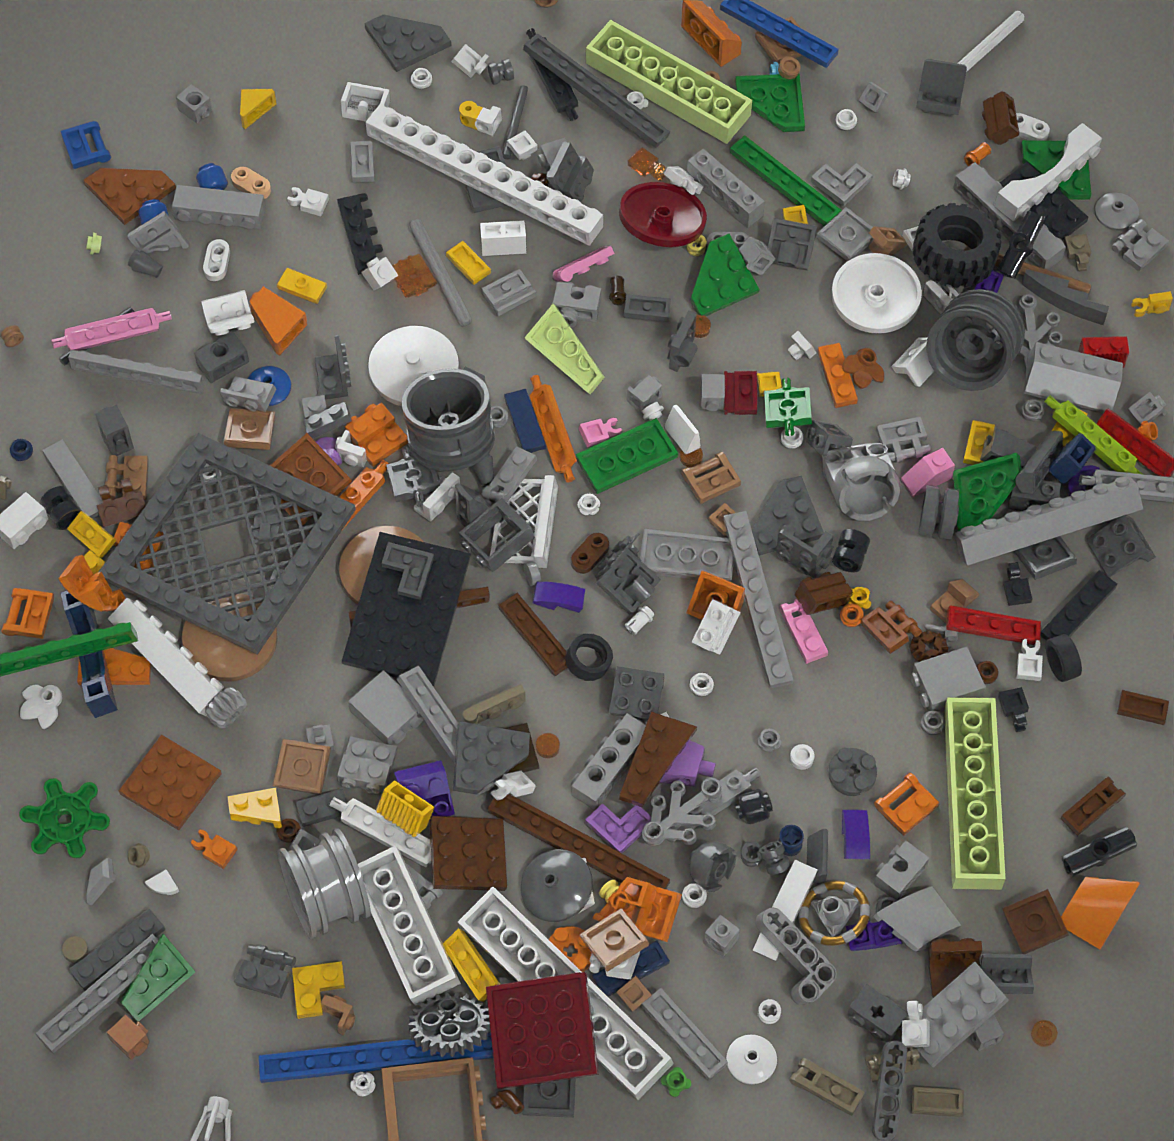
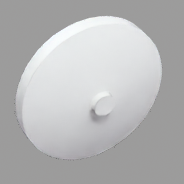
M880 253L863 254L847 261L836 273L832 286V301L839 316L852 327L869 333H888L904 327L916 315L922 296L920 281L912 268L896 257Z
M407 326L389 332L376 343L369 357L368 368L371 383L379 395L395 405L402 406V396L406 388L415 379L435 370L459 369V361L453 344L443 334L428 327Z

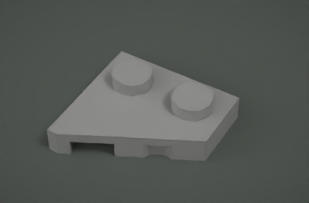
M165 211L128 233L129 240L139 252L142 250L145 253H152L153 251H168L172 247L182 246V249L189 247V242Z

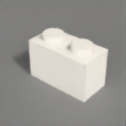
M25 492L0 514V537L13 549L24 544L32 533L41 529L46 524L48 516L45 508Z

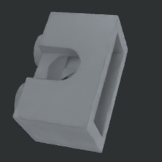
M557 282L553 304L556 305L558 310L561 308H572L578 312L577 320L597 322L601 303V288L593 285H586L584 288L576 287L572 282Z
M905 841L901 847L896 845L889 854L891 860L886 864L882 862L874 872L876 875L874 885L897 901L900 900L927 868L929 857L908 841ZM899 866L904 872H898L894 867Z

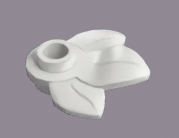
M39 685L29 686L22 692L23 697L27 701L21 706L20 718L23 720L38 718L42 729H46L53 724L58 716L57 706L62 701V692L54 685H47L45 687ZM52 693V698L47 700L48 694Z

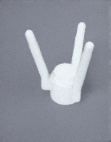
M217 1096L209 1098L208 1106H204L202 1117L190 1141H197L207 1119L209 1122L204 1137L205 1141L210 1139L214 1122L220 1123L223 1119H225V1141H231L230 1119L232 1110L228 1109L229 1101L227 1099Z

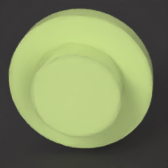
M94 232L92 237L88 236L86 249L90 250L92 255L100 252L102 236Z

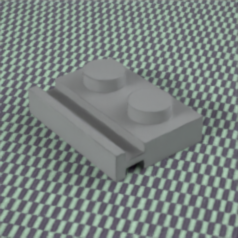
M520 269L481 288L483 296L491 307L495 309L498 316L536 297V291L533 290L530 282Z

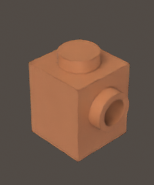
M126 1014L107 1031L110 1040L130 1060L135 1056L138 1057L143 1054L148 1047L149 1040L146 1035L148 1030L139 1021L134 1023Z

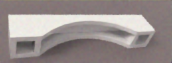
M1080 124L1068 134L1064 146V156L1053 169L1035 178L1011 181L998 192L994 207L1013 222L1020 216L1024 217L1027 211L1034 204L1038 205L1047 193H1053L1059 183L1062 181L1066 182L1076 169L1080 170L1086 164L1089 158L1093 159L1098 155L1101 150L1099 146L1102 138L1085 124Z

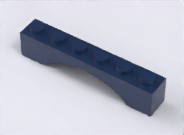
M68 591L60 593L64 611L73 635H82L98 629L93 608L77 600ZM104 650L79 656L84 698L94 718L117 711Z

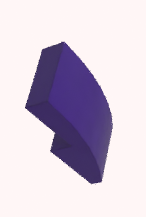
M536 582L532 603L552 610L559 606L580 613L583 609L585 589L563 583Z
M842 810L844 859H870V832L867 810Z
M869 920L863 932L857 938L851 940L849 946L851 951L869 950L902 944V940L892 933L893 928L885 921L871 923ZM856 924L846 926V930L853 929Z

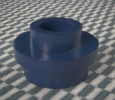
M25 439L15 440L10 447L12 458L17 461L29 459L33 454L32 444Z

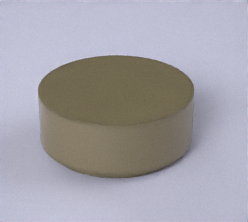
M72 936L63 943L62 952L66 960L78 963L87 956L88 946L83 938Z

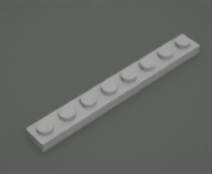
M743 511L724 515L723 521L740 583L745 588L744 597L769 688L793 684L792 673L747 512Z

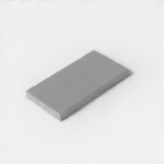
M644 529L640 560L657 576L698 580L703 570L731 582L734 557L728 538Z

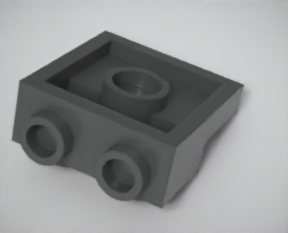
M563 142L546 178L554 190H558L563 195L581 202L584 199L586 186L592 182L594 169L586 157L578 156L571 143Z

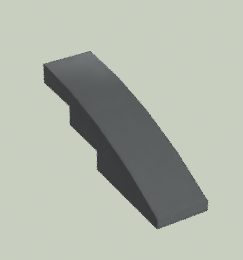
M1026 269L1022 285L1065 312L1104 325L1109 306L1087 301L1089 293L1068 288L1069 280Z

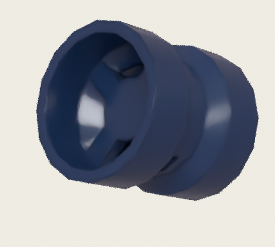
M786 825L781 829L778 841L783 843L785 848L784 855L795 856L801 851L804 834L801 828L796 825Z

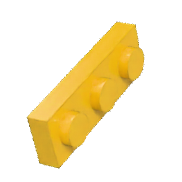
M458 928L443 943V946L478 1001L484 1002L487 999L486 986L499 985L500 983L465 931Z

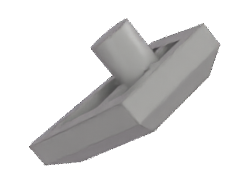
M106 858L91 869L86 898L87 904L92 906L109 884L114 882L116 875L113 874L112 859Z

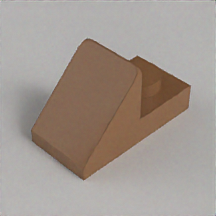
M874 226L869 232L874 238L873 242L869 245V249L873 253L892 256L907 245L905 239L894 228Z
M963 579L951 581L947 591L931 605L930 610L947 624V609L950 605L966 608L979 596V593Z

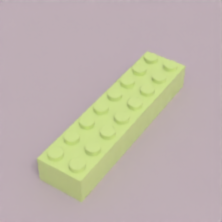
M612 20L604 26L586 47V64L631 90L642 93L645 98L726 144L751 116L752 99Z
M947 697L944 719L952 889L1002 890L1006 878L996 699Z

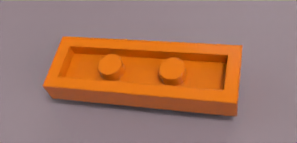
M840 343L818 347L817 352L835 408L857 404L858 398L850 373L844 372L842 368L845 358Z

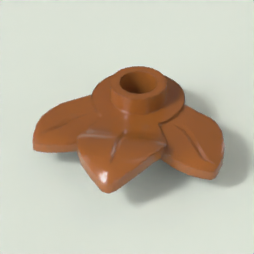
M870 348L858 350L855 355H849L843 362V371L853 374L854 383L861 389L868 387L872 379L880 383L884 381V370L876 362V353Z

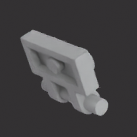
M1143 219L1129 226L1128 231L1116 238V242L1112 245V249L1115 252L1123 249L1126 252L1123 255V260L1139 272L1164 250L1169 243V240L1153 228L1147 233L1144 232L1143 228L1147 224ZM1135 237L1138 241L1133 245L1130 240Z
M921 417L878 425L876 427L880 443L892 449V452L888 453L891 462H903V459L915 457V459L921 458L924 454L931 453L929 444L923 446L920 444V441H924L927 438ZM906 444L912 445V448L901 450L900 447Z

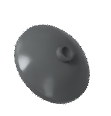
M556 849L539 855L529 864L522 877L521 896L525 906L534 916L544 921L560 922L572 918L585 907L591 896L593 879L590 868L579 855L572 851ZM554 877V882L548 884L549 879Z

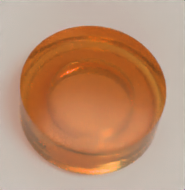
M697 315L695 337L703 338L710 333L711 322L706 316Z
M701 448L685 454L682 450L680 451V461L684 466L692 468L701 464L703 459Z
M544 733L537 738L536 751L541 757L553 758L558 754L560 742L557 736L551 733Z
M1047 1020L1038 1021L1031 1030L1032 1040L1041 1047L1052 1045L1058 1035L1056 1026Z

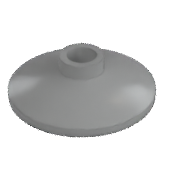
M1108 193L1097 201L1095 215L1098 221L1105 227L1113 230H1125L1133 223H1136L1139 216V208L1137 203L1126 194Z

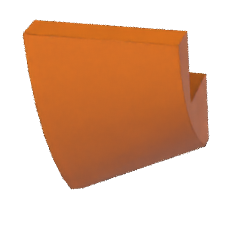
M83 555L74 557L58 578L72 596L100 612L115 611L126 599L121 589L111 590L102 572L93 574Z
M1086 876L1061 916L1066 929L1101 950L1132 899L1140 882L1119 881L1109 878L1099 879L1098 877Z
M626 877L620 884L619 889L607 899L609 902L599 913L594 914L593 920L600 922L622 908L644 936L668 942L682 894L656 887L648 882Z

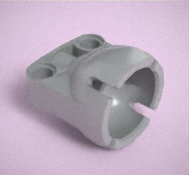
M869 443L842 447L841 449L829 450L827 456H822L823 477L827 479L837 507L850 518L858 521H870L882 517L889 511L886 500L892 507L897 503L901 486L898 475L888 456L886 445L882 443Z

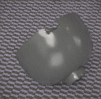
M707 842L694 849L689 858V869L695 883L708 892L719 890L722 885L718 883L724 876L728 880L735 867L736 855L732 853L734 849L720 842Z

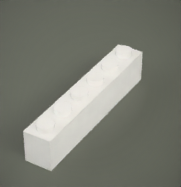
M126 598L108 619L114 626L118 623L131 622L138 635V641L132 644L198 713L207 716L206 709L209 707V703L214 700V697L219 692H223L224 686L217 679H211L207 675L208 670L200 662L195 663L191 659L193 654L184 646L179 647L176 643L178 639L170 631L167 630L165 632L161 628L163 624L154 615L150 617L145 612L148 608L138 599L133 601Z

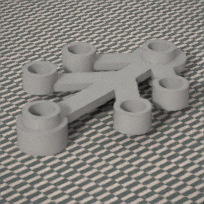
M1031 294L1023 295L1018 303L1019 311L1025 314L1026 330L1024 341L1029 345V349L1022 345L1018 354L1024 357L1026 367L1028 354L1035 343L1039 342L1052 328L1057 327L1060 321V316L1055 312H1051L1047 315L1046 322L1036 331L1034 311L1037 300ZM1053 318V319H1055L1056 321H1055V322H1052V321H1050L1049 319ZM1057 331L1051 332L1046 344L1055 347L1060 346L1063 339L1062 334ZM1053 337H1056V338H1058L1059 340H1058V341H1055V340H1053L1052 338H1053Z
M716 778L705 779L701 784L702 791L681 807V798L686 792L685 785L682 781H674L670 786L672 796L669 816L661 821L662 811L667 806L666 800L662 795L654 796L651 800L653 808L651 822L647 823L642 830L644 841L649 845H659L665 839L682 840L684 844L692 845L697 840L693 829L686 828L681 831L671 830L670 828L675 824L702 826L707 831L714 829L716 821L712 814H688L706 800L716 799L720 796L722 792L721 784ZM676 787H682L680 791H674ZM710 789H716L715 792L708 793ZM657 801L663 802L660 806L655 805ZM706 820H712L711 824H704ZM653 832L659 833L657 836L651 837ZM688 834L693 835L691 839L685 838V836Z

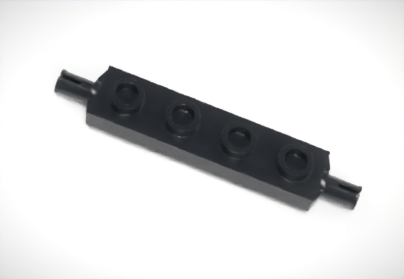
M531 28V31L529 29L526 32L529 39L536 35L533 28ZM530 56L558 113L566 112L570 121H573V118L576 120L578 115L574 108L578 107V100L571 86Z

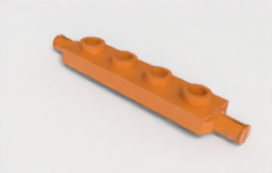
M534 375L530 378L534 389L529 397L555 472L563 473L565 481L568 483L575 480L571 467L577 462L554 393L550 385H542L539 375Z
M382 460L376 469L366 467L340 495L339 498L354 504L356 507L347 524L386 482L383 473L387 470L386 465L389 463L385 460Z

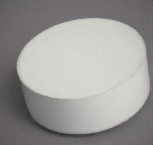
M796 745L790 753L791 764L800 770L808 769L814 762V751L808 745Z

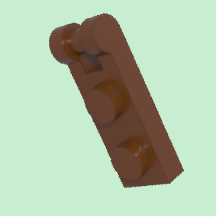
M1107 777L1068 809L1060 819L1078 836L1111 807L1119 803L1126 793L1122 789H1117L1113 785L1114 781ZM1107 791L1111 796L1108 798L1103 792Z

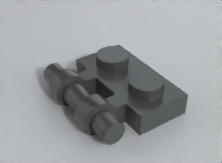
M249 945L247 954L253 955L255 958L253 962L243 960L234 983L239 987L282 999L291 977L289 972L283 970L286 965L293 967L296 963V957L288 955V952L279 950L276 952L269 950L264 945ZM266 959L275 962L273 968L263 965Z

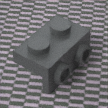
M982 955L980 968L1003 994H1033L1032 955Z

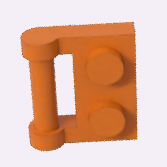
M14 588L11 594L13 600L6 623L3 624L1 632L7 636L19 635L43 639L54 601L53 593ZM23 600H27L21 624L16 625L21 603Z
M909 772L904 777V781L884 798L877 799L874 805L904 836L934 811L940 802L919 783L914 774ZM911 788L914 793L896 809L892 810L889 805Z

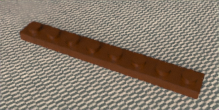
M507 794L501 800L494 798L487 808L490 814L503 819L505 822L556 849L572 851L581 858H586L588 866L620 883L626 877L648 882L663 889H667L670 884L669 878L511 794Z

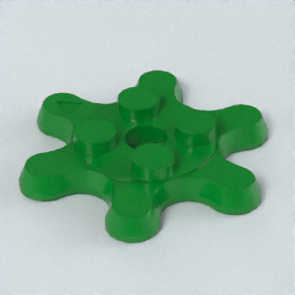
M51 778L44 783V791L47 795L45 803L38 807L24 806L19 812L20 819L25 823L37 824L40 828L39 835L31 843L34 853L42 855L51 846L63 844L67 847L68 854L72 858H81L86 852V846L83 843L84 834L91 830H106L110 825V819L106 814L94 813L90 809V802L98 794V788L94 783H84L77 792L67 793L63 790L60 780ZM68 814L72 816L71 823L59 824V819L62 815Z

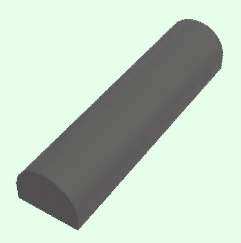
M1051 431L1047 434L1016 477V485L1022 492L1033 494L1049 472V466L1063 448V433L1061 431Z

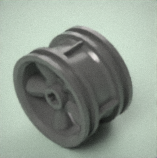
M440 369L418 377L406 388L402 396V410L407 425L409 450L418 463L434 470L455 471L471 467L489 454L494 445L495 432L490 415L489 390L480 377L461 369ZM454 413H461L462 415H461V417L459 418V417H458L456 414H454ZM433 418L439 421L435 426L425 424Z

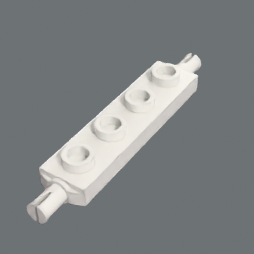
M336 797L330 802L329 806L342 812L341 822L389 848L396 846L402 855L424 867L431 864L430 839L421 834L412 837V834L405 833L403 829H400V826H396L392 821L386 820L376 810L354 798L347 804Z

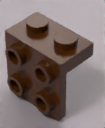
M964 938L960 941L938 939L935 942H931L928 956L933 998L974 962L980 967L979 959L982 953V941Z

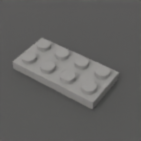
M974 962L923 1007L922 1019L930 1021V1046L915 1048L934 1068L1004 1006L1009 999Z

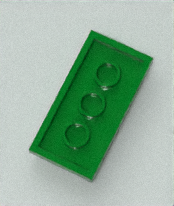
M657 418L576 454L577 462L596 494L678 458L677 450Z

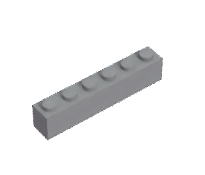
M974 162L956 175L953 189L969 204L978 208L979 212L982 214L985 212L990 217L989 220L995 222L1000 233L1010 241V238L1017 232L1024 217L1020 216L1013 222L994 207L997 194L1003 189V186L989 176L984 168ZM1043 224L1033 244V251L1027 258L1036 266L1048 270L1063 259L1066 246L1061 239L1056 238L1048 230L1047 226ZM1022 241L1018 243L1016 248H1023L1026 245V242Z

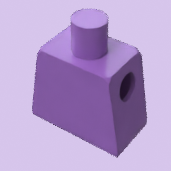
M688 740L683 751L676 757L671 768L664 774L659 783L672 784L674 781H682L685 786H695L699 774L713 777L716 763L703 760L705 748Z

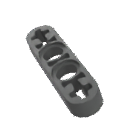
M889 1041L882 1049L872 1123V1133L881 1141H890L897 1133L907 1059V1049L899 1041ZM894 1045H897V1050L901 1051L900 1056L895 1057V1064L900 1063L899 1068L894 1066L886 1067V1062L892 1063L893 1056L888 1051L893 1049ZM890 1070L895 1071L898 1075V1080L894 1085H888L885 1082V1074ZM886 1096L892 1097L895 1103L894 1108L890 1111H885L881 1106V1101ZM880 1113L893 1115V1120L887 1119L886 1125L891 1128V1131L886 1133L885 1137H882V1132L878 1131V1127L884 1125L885 1119L879 1118Z

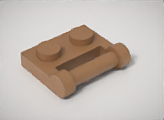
M723 452L715 454L714 458L690 469L686 467L681 470L683 479L688 483L700 504L741 486L740 478ZM718 465L721 467L697 479L694 477Z

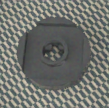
M840 749L831 759L828 769V776L834 784V788L847 796H858L866 790L869 791L877 777L875 758L861 749ZM854 767L859 774H854V777L849 776L847 769Z

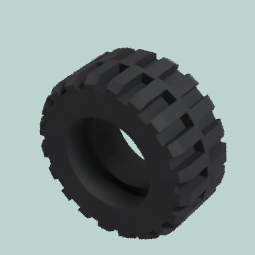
M949 203L947 206L943 204L937 206L936 209L929 210L920 220L912 249L915 263L917 266H920L924 275L928 274L929 279L935 282L937 280L943 286L947 284L952 285V288H959L960 286H964V288L970 287L973 283L976 285L983 282V279L988 278L994 270L1002 241L1000 240L1001 234L997 229V225L993 220H989L990 217L985 212L982 214L976 207L970 208L967 207V204L956 205V203ZM942 241H959L970 247L971 250H955L945 245Z

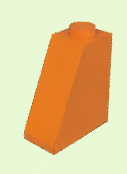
M264 286L250 298L249 302L253 317L276 354L280 356L307 326L306 313Z

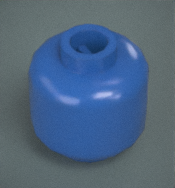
M209 163L199 168L196 180L200 188L224 190L227 187L228 181L221 166Z
M157 199L144 202L139 209L141 225L164 211L169 216L166 205Z

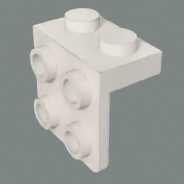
M245 290L201 301L210 333H215L216 336L229 333L228 329L236 327L238 330L251 327V323L255 322L250 312Z

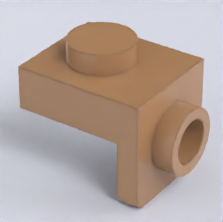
M325 995L321 1002L322 1011L340 1019L337 1026L338 1033L344 1036L347 1029L351 1030L356 1019L353 1006L347 1004L345 999L337 995L332 997Z

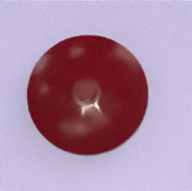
M647 182L630 188L623 195L619 207L620 220L629 233L641 241L661 247H680L696 241L702 235L707 221L705 207L695 195L690 194L682 187L664 182Z

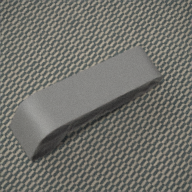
M774 907L768 908L758 914L756 917V927L803 976L792 988V999L798 1005H807L814 1002L835 981L837 975L835 967L779 909ZM769 916L773 919L771 921V925H769L767 922L769 920ZM779 926L782 927V929H780L779 931L775 932V930L779 929ZM784 933L790 935L792 940L790 945L783 940ZM801 951L808 954V963L801 959ZM819 969H821V970H823V971L825 972V974H826V980H825V981H822V980L819 978V976H818V971H819ZM803 986L808 988L810 992L809 998H805L802 995L801 990Z

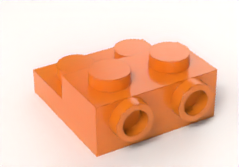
M382 402L378 405H369L363 415L351 417L352 421L346 423L345 430L350 431L352 444L366 449L367 461L372 467L408 444L407 435L396 424L395 417Z

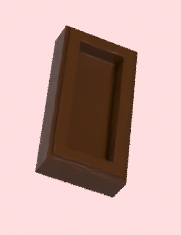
M1122 690L1117 714L1164 725L1169 701Z

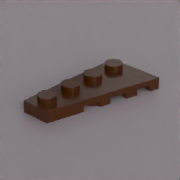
M651 712L619 795V800L643 807L664 774L671 768L676 757L683 751L688 740L693 737L697 731V726Z

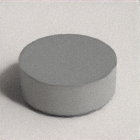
M529 562L524 564V573L528 584L534 586L536 582H541L540 571L536 563Z

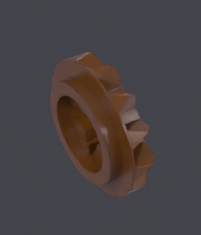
M931 629L922 632L918 637L913 636L910 644L911 654L918 662L946 654L949 648L947 640L941 636L940 632L935 633ZM933 641L934 649H930L925 653V644L928 645Z

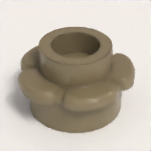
M137 843L129 848L128 861L131 865H136V867L140 868L149 861V850L142 843Z

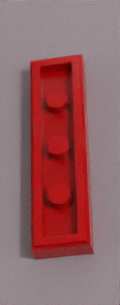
M1111 409L1105 410L1096 423L1100 428L1157 476L1171 477L1173 475L1174 457Z
M950 605L947 609L946 630L1019 643L1027 639V644L1035 645L1036 640L1040 641L1041 621Z

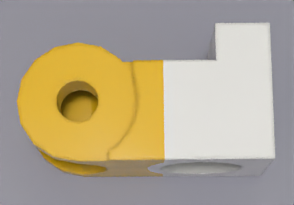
M465 101L459 107L460 121L463 125L491 136L494 135L502 121L501 108L495 106L489 110L477 106L473 101Z

